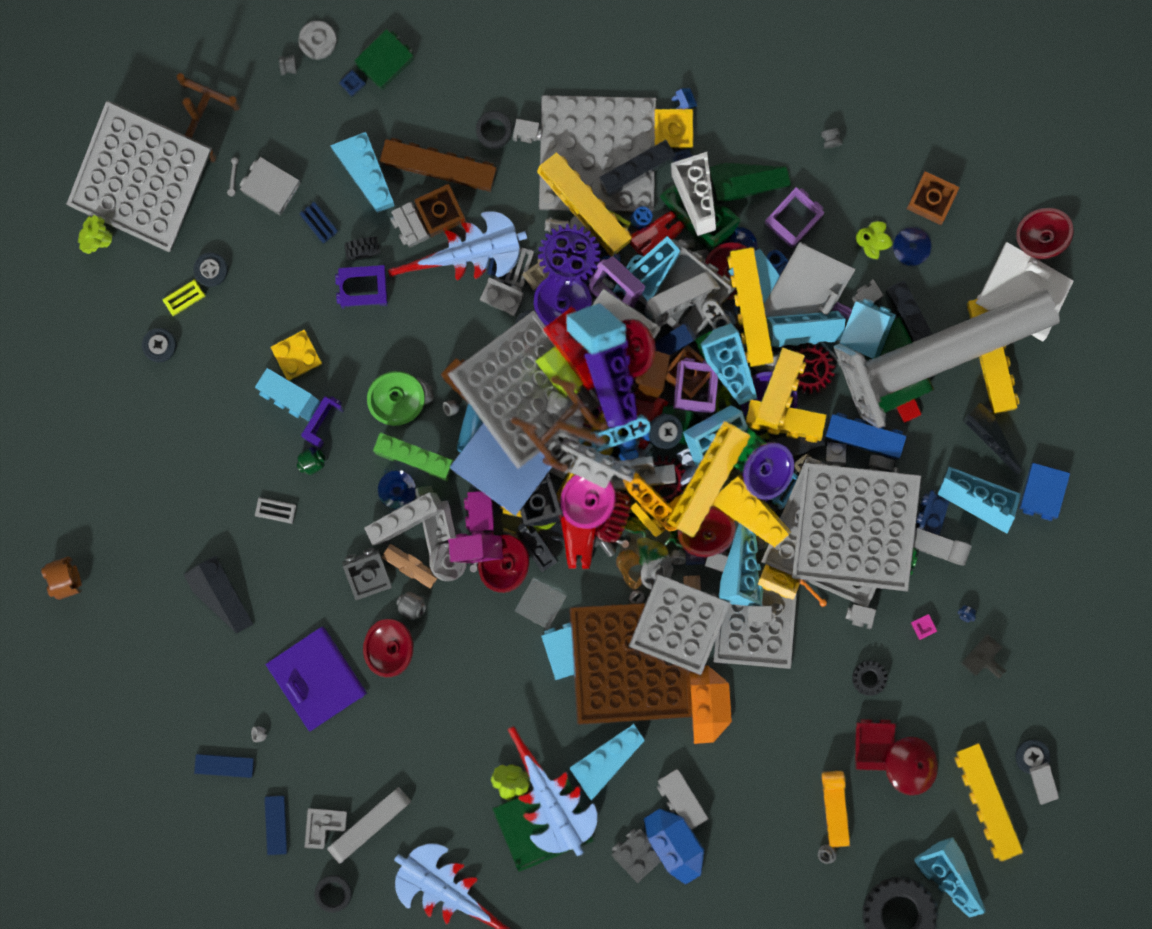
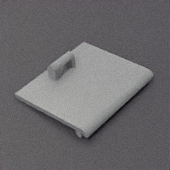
M799 243L764 304L765 315L767 317L819 312L828 315L838 301L855 269L808 247L804 243Z

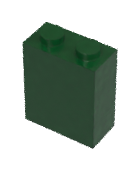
M387 29L354 60L355 64L382 91L414 60L412 54L414 51L407 44L402 45L399 42L400 37L394 31L390 33Z

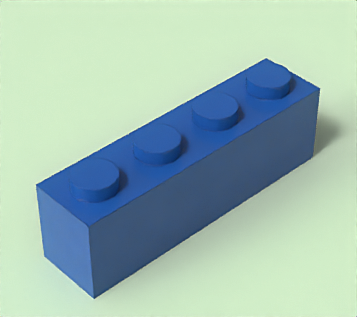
M832 414L825 435L826 439L897 460L900 459L906 436L902 435V431L896 429L887 431L884 430V426L877 428L874 425L865 424L866 421L855 418L853 421L847 419L845 414Z

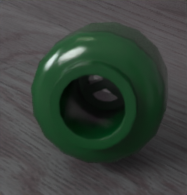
M310 447L298 455V463L296 465L301 473L305 472L307 475H313L324 468L326 457L319 448Z

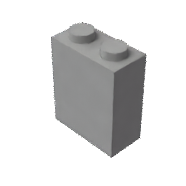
M260 157L258 161L255 160L250 167L252 171L249 176H245L242 179L240 190L281 216L301 183L296 178Z

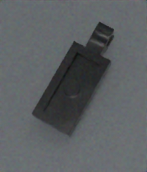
M523 522L519 524L518 529L524 536L521 542L525 545L541 572L556 564L559 560L538 529L532 532L530 526H524Z

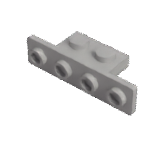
M564 438L562 449L578 456L570 472L603 488L607 487L613 474L629 482L632 481L635 470L629 465L615 461L611 456L603 455L592 447L580 444L576 439Z
M652 456L618 461L629 465L650 486L676 482L674 465L655 467ZM613 474L610 482L614 490H626L623 478Z
M432 486L415 489L417 499L427 493H433ZM448 500L441 501L445 509L444 511L422 522L429 555L438 545L444 544L448 539L456 538Z

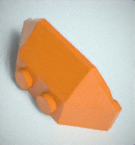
M706 665L701 675L689 670L694 744L713 743L732 722L729 683L711 667Z

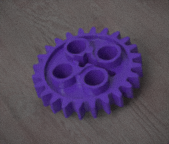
M566 224V229L559 225L557 232L552 228V235L545 234L547 241L541 240V244L544 247H539V252L542 254L538 255V259L543 260L539 265L540 267L546 266L543 269V273L549 272L548 279L555 277V283L562 280V286L565 285L566 281H569L570 286H572L573 281L580 285L581 278L586 282V275L593 276L592 270L598 269L594 263H600V259L597 256H600L601 252L596 250L599 248V244H593L596 238H589L590 231L584 234V227L577 230V226L574 224L573 228L570 229L569 225ZM565 241L567 245L561 248L557 246V242ZM579 244H582L586 247V249L584 251H578L575 247ZM568 252L572 253L570 258H567ZM561 259L563 264L556 266L553 264V261ZM580 263L582 267L576 270L572 267V264Z

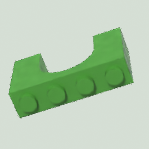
M382 433L379 434L373 450L378 456L391 461L397 460L447 482L452 472L450 467L454 463L451 459Z

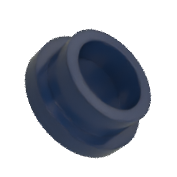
M964 605L958 610L961 620L968 623L975 621L977 612L971 607Z

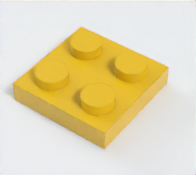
M693 109L654 110L655 145L667 140L671 148H693Z
M305 330L271 346L288 381L322 365Z
M639 502L630 507L655 537L665 531L663 525Z
M765 564L758 585L764 589L772 590L784 598L793 600L800 584L798 579L792 578V575Z

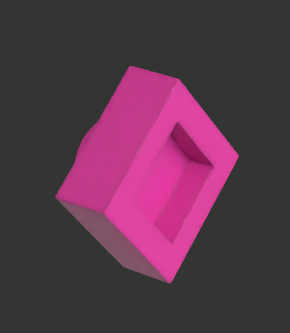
M929 614L911 622L919 640L937 632Z

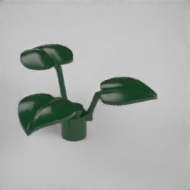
M628 514L625 530L634 534L642 533V538H639L637 541V547L641 554L639 563L642 566L645 562L648 564L654 560L665 558L668 554L666 546L671 541H674L675 545L682 547L678 537V529L670 531L672 537H669L664 544L646 538L645 530L649 529L636 514Z

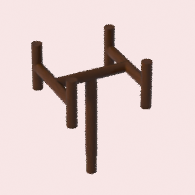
M182 73L177 75V79L183 88L189 87L203 93L197 109L190 99L185 98L183 100L186 110L192 117L185 136L193 137L210 97L232 106L236 111L240 109V104L236 97L226 96L187 79ZM211 150L208 157L211 162L217 160L213 150Z
M552 376L551 382L561 386L574 404L541 438L534 432L536 430L535 424L518 417H512L511 423L524 430L543 454L544 464L566 472L568 466L557 461L545 446L549 439L559 429H562L591 442L603 445L605 443L604 437L567 422L578 410L584 416V424L602 431L607 429V424L596 420L574 391L576 389L575 383Z

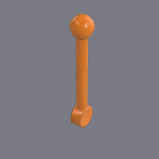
M798 579L799 583L804 585L819 601L820 606L824 607L827 605V601L822 599L806 583V580Z

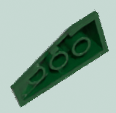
M723 163L709 167L717 204L791 186L787 167Z
M673 184L660 194L663 202L696 240L710 252L717 246L725 244L741 222V219L728 208L722 205L721 207L714 205L716 230L697 235L676 185Z

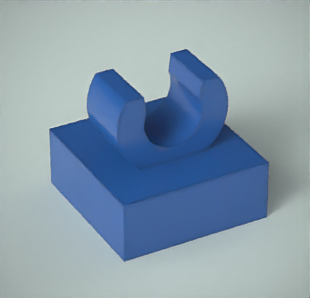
M690 88L676 91L677 96L672 98V101L679 100L680 106L676 107V109H692L698 106Z

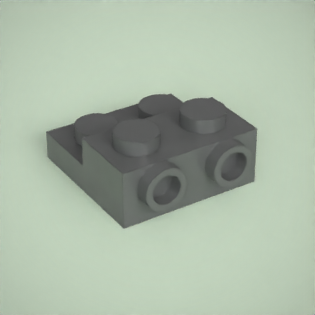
M368 548L363 551L362 555L356 556V554H351L345 557V561H342L355 600L392 588L379 549Z
M634 828L626 835L628 839L623 844L619 842L612 848L614 852L611 855L638 883L661 860L648 841L646 834L640 828L637 831Z

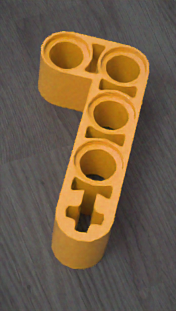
M634 472L631 482L623 479V483L629 493L669 531L677 529L667 523V520L670 518L682 495L677 496L668 504L637 472Z
M843 771L822 772L829 845L833 848L849 846Z

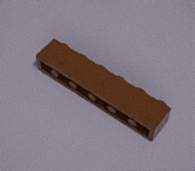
M396 138L385 139L380 158L382 165L488 192L492 191L497 168L494 167L493 163L487 161L478 163L475 162L474 158L466 156L464 159L458 158L457 154L446 152V154L438 153V149L431 147L423 149L416 143L403 144L401 140Z

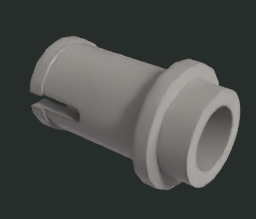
M550 217L545 219V230L548 233L551 232L552 228L558 231L559 225L566 229V224H569V221L553 220Z

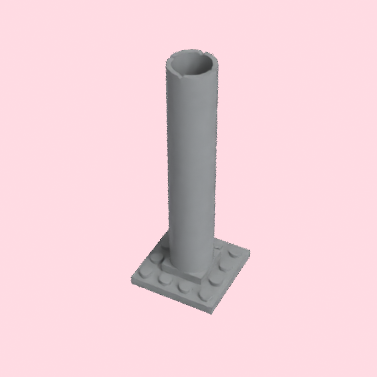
M1042 289L865 362L862 354L859 355L858 352L842 344L833 347L859 417L880 428L885 426L884 419H886L883 409H879L877 404L881 402L880 397L1059 324L1060 319L1058 310H1055L1056 305L1048 290Z

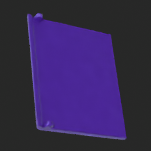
M324 626L265 664L309 732L368 694Z

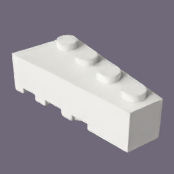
M707 152L671 163L673 180L697 235L716 230Z

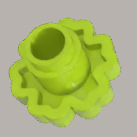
M97 215L88 217L83 223V229L79 233V249L90 254L91 252H96L99 247L103 248L110 245L112 234L104 226V219Z
M512 764L496 767L491 778L493 787L499 788L500 796L507 800L513 799L517 794L522 795L527 792L531 781L528 772L522 771L521 767Z

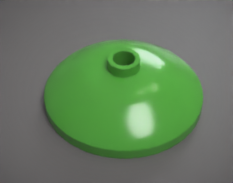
M391 371L380 375L372 382L367 392V405L373 417L381 423L393 426L403 425L412 421L421 412L424 405V391L420 382L414 376L402 371ZM393 391L398 392L396 395L391 394Z

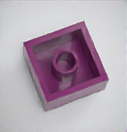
M469 492L468 497H464L465 509L469 510V516L465 517L466 528L470 529L471 534L477 531H483L484 533L494 532L492 499L483 492Z
M483 531L472 532V535L457 534L456 538L448 539L450 562L471 564L503 559L501 536L494 535V532L484 533Z

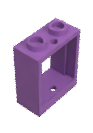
M797 187L764 223L792 249L825 213L822 211L824 208L817 201L813 203L808 198L809 194L802 188L799 190ZM795 197L816 215L797 237H794L775 220Z
M613 256L607 260L603 259L597 265V272L590 278L589 291L598 298L604 289L621 300L602 282L607 273L627 291L621 301L634 308L646 286Z
M684 358V361L678 363L673 409L704 413L715 411L718 376L706 361L696 363L695 359ZM684 369L710 372L707 403L681 399Z

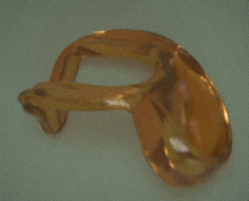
M633 550L621 551L616 559L617 567L622 573L625 583L630 588L637 589L642 584L641 576L635 582L630 578L628 571L634 565H641L639 557Z

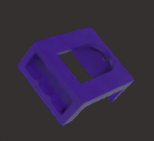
M384 265L338 268L339 273L335 274L336 285H339L340 292L336 293L337 304H340L342 309L349 306L364 305L388 306ZM377 276L378 294L358 296L345 294L343 283L346 279L351 277Z
M332 396L330 398L324 397L301 437L321 449L324 442L315 436V433L332 406L341 412L344 411L341 406L342 403Z

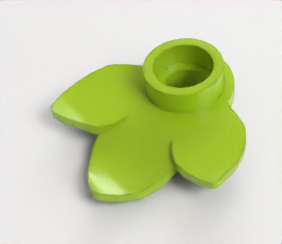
M872 222L867 228L860 229L856 234L857 243L864 248L865 254L870 258L878 259L879 250L888 249L893 245L891 238L884 233L886 229L884 222ZM864 234L868 235V241L864 239Z

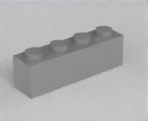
M427 493L364 528L372 545H381L445 509L437 493Z

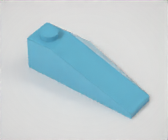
M732 323L713 330L701 344L706 362L739 405L756 399L757 395L738 331Z
M741 523L738 525L723 571L719 599L735 605L762 606L763 587L758 585V570H761L760 564H757L755 554L758 552L756 534Z
M953 837L936 843L914 859L924 876L929 880L932 878L939 885L938 889L942 892H947L952 897V902L968 917L985 912L965 857Z

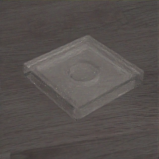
M532 578L515 612L549 630L567 596Z

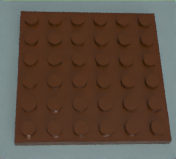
M645 604L570 608L577 724L692 717L689 670L629 647Z

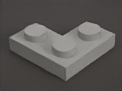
M553 391L550 393L546 411L561 417L574 403L569 397ZM578 410L567 422L582 428L584 416ZM560 429L559 436L579 440V436Z
M308 809L305 848L325 849L326 830L346 831L347 812Z

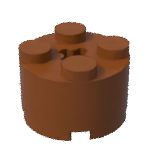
M69 556L47 563L45 567L41 568L42 575L47 579L49 585L47 586V592L50 597L54 596L57 600L82 592L79 589L82 586L79 571L76 565H71L70 561L73 560Z

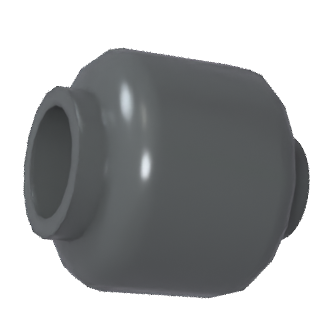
M413 592L400 595L396 603L399 614L410 620L421 618L426 610L425 600Z

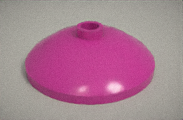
M575 475L567 482L561 494V510L564 517L571 524L579 528L589 529L599 526L608 519L615 505V490L610 481L607 487L603 488Z

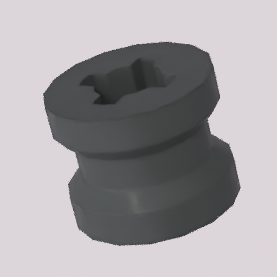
M279 56L281 75H286L289 72L296 74L295 56Z
M830 129L821 133L825 140L824 148H833L843 144L839 137L840 129Z

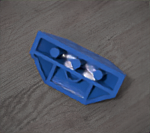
M660 808L644 818L648 841L667 871L684 884L699 877L702 874L704 849L684 817Z

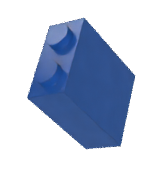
M1035 463L1030 464L1018 509L1023 510L1022 513L1034 516V513L1042 515L1041 518L1052 521L1053 518L1057 519L1070 473Z

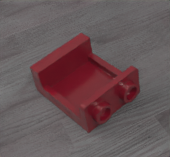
M860 719V723H856V770H886L887 754L895 743L896 724H891V720H880V723H872V719Z

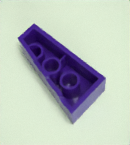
M627 340L624 343L591 354L589 352L585 354L608 428L624 426L637 420L634 394H631L632 376H629L628 371L630 359L626 355L625 348L628 347Z

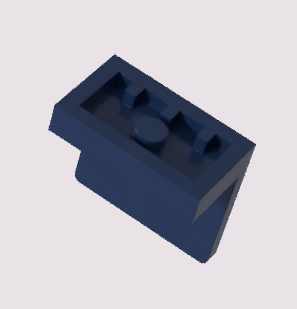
M930 490L922 497L920 506H923L922 512L917 514L915 524H917V528L939 536L949 500L935 495V491Z

